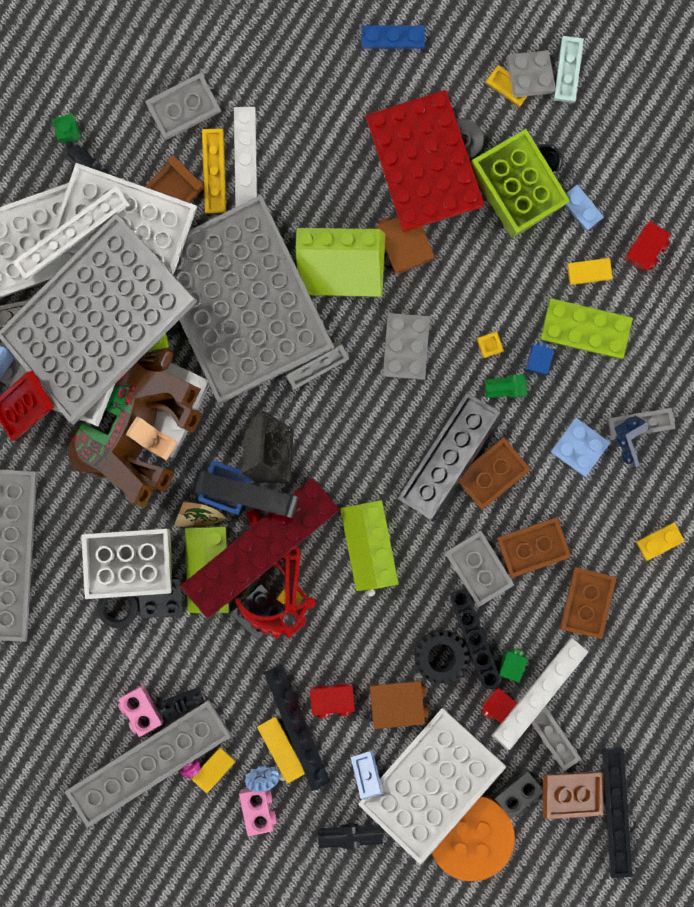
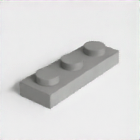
M339 340L333 343L335 348L284 372L293 389L300 387L349 359Z
M672 408L608 419L611 440L617 436L614 427L635 415L647 422L649 430L642 434L675 429Z
M545 706L531 724L563 771L580 761L581 758Z

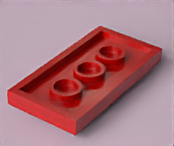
M33 370L26 372L0 396V423L11 442L19 439L54 409L50 397L44 391L39 378Z

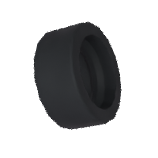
M125 596L130 603V612L126 618L121 620H115L107 614L106 603L109 598H99L97 613L100 620L113 628H122L130 624L137 617L139 611L137 597Z

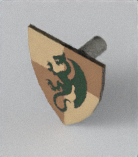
M191 492L188 494V501L183 500L174 526H208L226 520L227 517L212 505L197 502V494Z

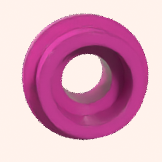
M195 759L181 768L180 773L187 778L194 777L201 770L200 762L198 759Z

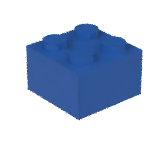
M212 460L208 473L251 484L254 474ZM201 493L198 501L240 515L243 507L242 504Z

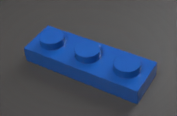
M362 25L361 49L425 48V26Z

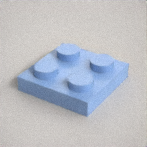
M575 418L553 447L551 453L586 477L610 442Z

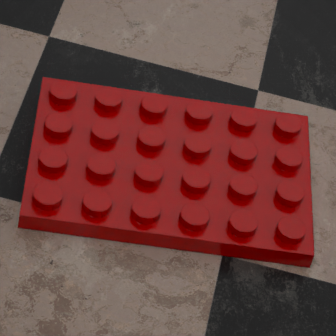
M446 90L365 115L402 232L484 207V202Z

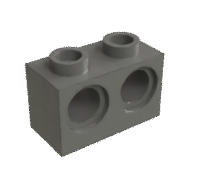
M525 768L494 793L493 796L512 819L514 816H521L526 811L525 807L531 802L533 804L538 802L542 798L543 789ZM525 784H533L534 787L531 792H523ZM508 798H517V803L514 806L506 805Z

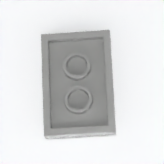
M202 73L145 101L165 140L221 112Z
M388 313L383 377L425 380L430 316Z
M481 530L444 552L477 607L514 586V583Z

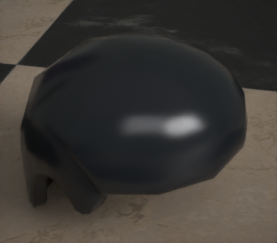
M552 144L537 145L553 174L557 173L563 164L562 152Z

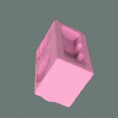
M144 684L118 699L120 702L118 707L121 713L128 716L130 729L134 734L137 733L139 737L162 725L164 722ZM131 697L137 698L139 700V707H132L129 699ZM147 716L150 720V725L143 726L139 721L140 717Z
M249 789L240 790L239 796L247 835L252 836L273 831L277 820L275 811L271 812L269 803H272L271 791L255 792ZM259 795L262 798V802L254 804L251 801V797ZM263 816L267 822L264 825H259L256 823L255 818Z

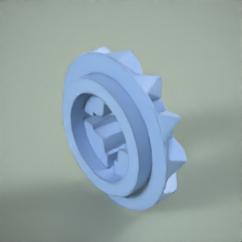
M268 765L264 767L258 766L257 769H251L250 773L246 774V786L249 790L255 792L267 791L278 783L279 773L275 767L269 768Z

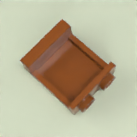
M172 155L167 160L168 164L145 187L191 203L204 190V186Z
M387 217L378 222L379 225L376 226V229H381L385 233V250L392 265L394 275L434 260L435 256L423 227L402 232L398 217L394 219Z
M420 679L388 684H369L374 729L425 724V718H428V707L423 705L422 697H426L425 684H421Z

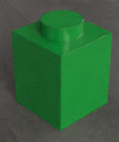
M73 114L52 119L57 140L61 145L82 140L77 119Z
M512 648V651L506 649L498 669V674L519 683L528 658L523 656L525 652L516 648Z

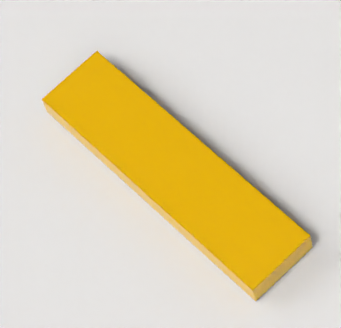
M202 129L205 214H223L227 212L224 130Z

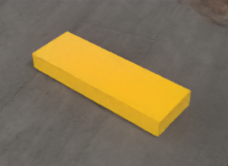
M277 716L259 725L257 728L287 784L304 775L305 773L297 753Z

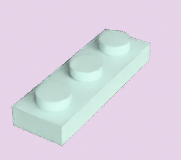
M562 37L554 101L575 103L583 38Z

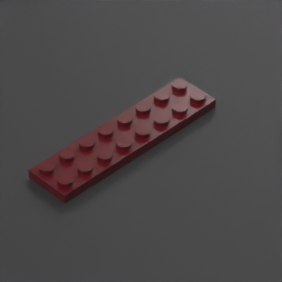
M313 477L291 494L299 497L294 518L269 512L180 585L181 589L207 620L339 512L340 509Z

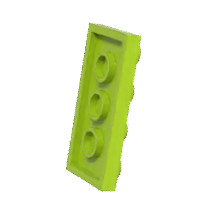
M550 298L540 340L623 359L633 318Z

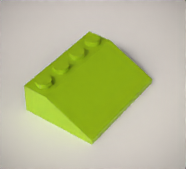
M527 129L471 161L476 181L511 238L529 229L570 202Z
M297 228V270L309 295L382 297L385 233L381 229Z

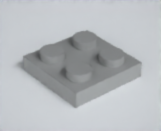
M549 51L507 55L506 61L513 98L553 94L556 91Z

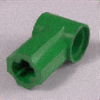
M526 374L484 380L486 398L528 396Z

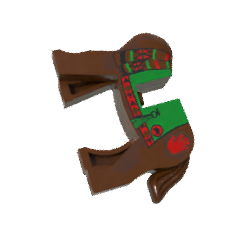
M167 348L146 352L115 383L105 410L117 415L115 422L111 426L110 433L82 423L71 438L68 446V458L75 471L87 473L91 477L98 479L107 478L114 486L120 488L125 493L128 502L144 508L154 488L166 492L175 472L137 460L144 447L126 435L136 417H140L153 427L157 412H168L178 427L194 433L202 416L201 412L193 408L201 388L167 372H161L168 369L173 358V351Z

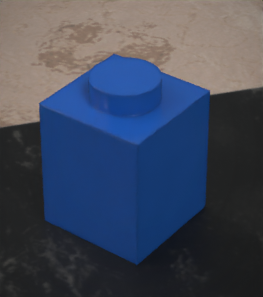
M538 342L537 345L533 344L529 352L525 371L546 376L550 368L554 349H550L549 344Z

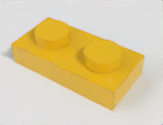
M674 522L636 541L645 561L685 542Z

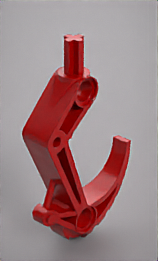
M258 509L246 513L251 527L261 520ZM297 546L281 559L284 561V568L280 560L273 565L275 568L278 567L284 574V612L269 617L257 616L249 612L242 605L239 598L235 599L236 606L244 619L254 629L261 630V633L264 635L269 633L273 638H279L280 635L284 634L287 638H292V635L297 633L300 628H304L306 611L314 608L316 605L315 599L312 597L308 598L298 586L301 552ZM297 591L305 600L304 603L298 606L296 605ZM284 616H292L295 620L294 625H286L283 621Z

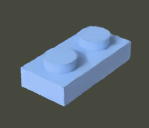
M578 185L566 193L570 202L565 206L585 231H588L603 218V215Z
M369 751L351 757L360 798L365 800L383 794L373 752Z

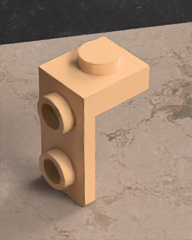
M140 417L135 418L126 433L128 437L166 461L178 443L171 437L156 430Z

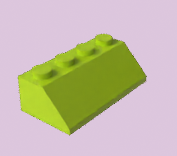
M382 500L340 508L356 591L398 585Z
M228 526L185 528L187 579L228 547ZM187 596L188 613H201ZM230 602L217 613H229L231 611Z

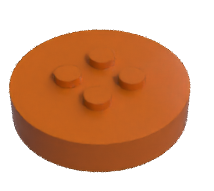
M483 794L435 848L432 855L436 863L454 878L464 881H480L492 877L507 864L513 852L515 835L512 822L496 800Z

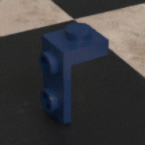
M635 415L627 418L623 423L614 428L617 434L615 439L623 452L621 454L622 459L626 464L638 468L640 464L631 439L649 430L647 422Z

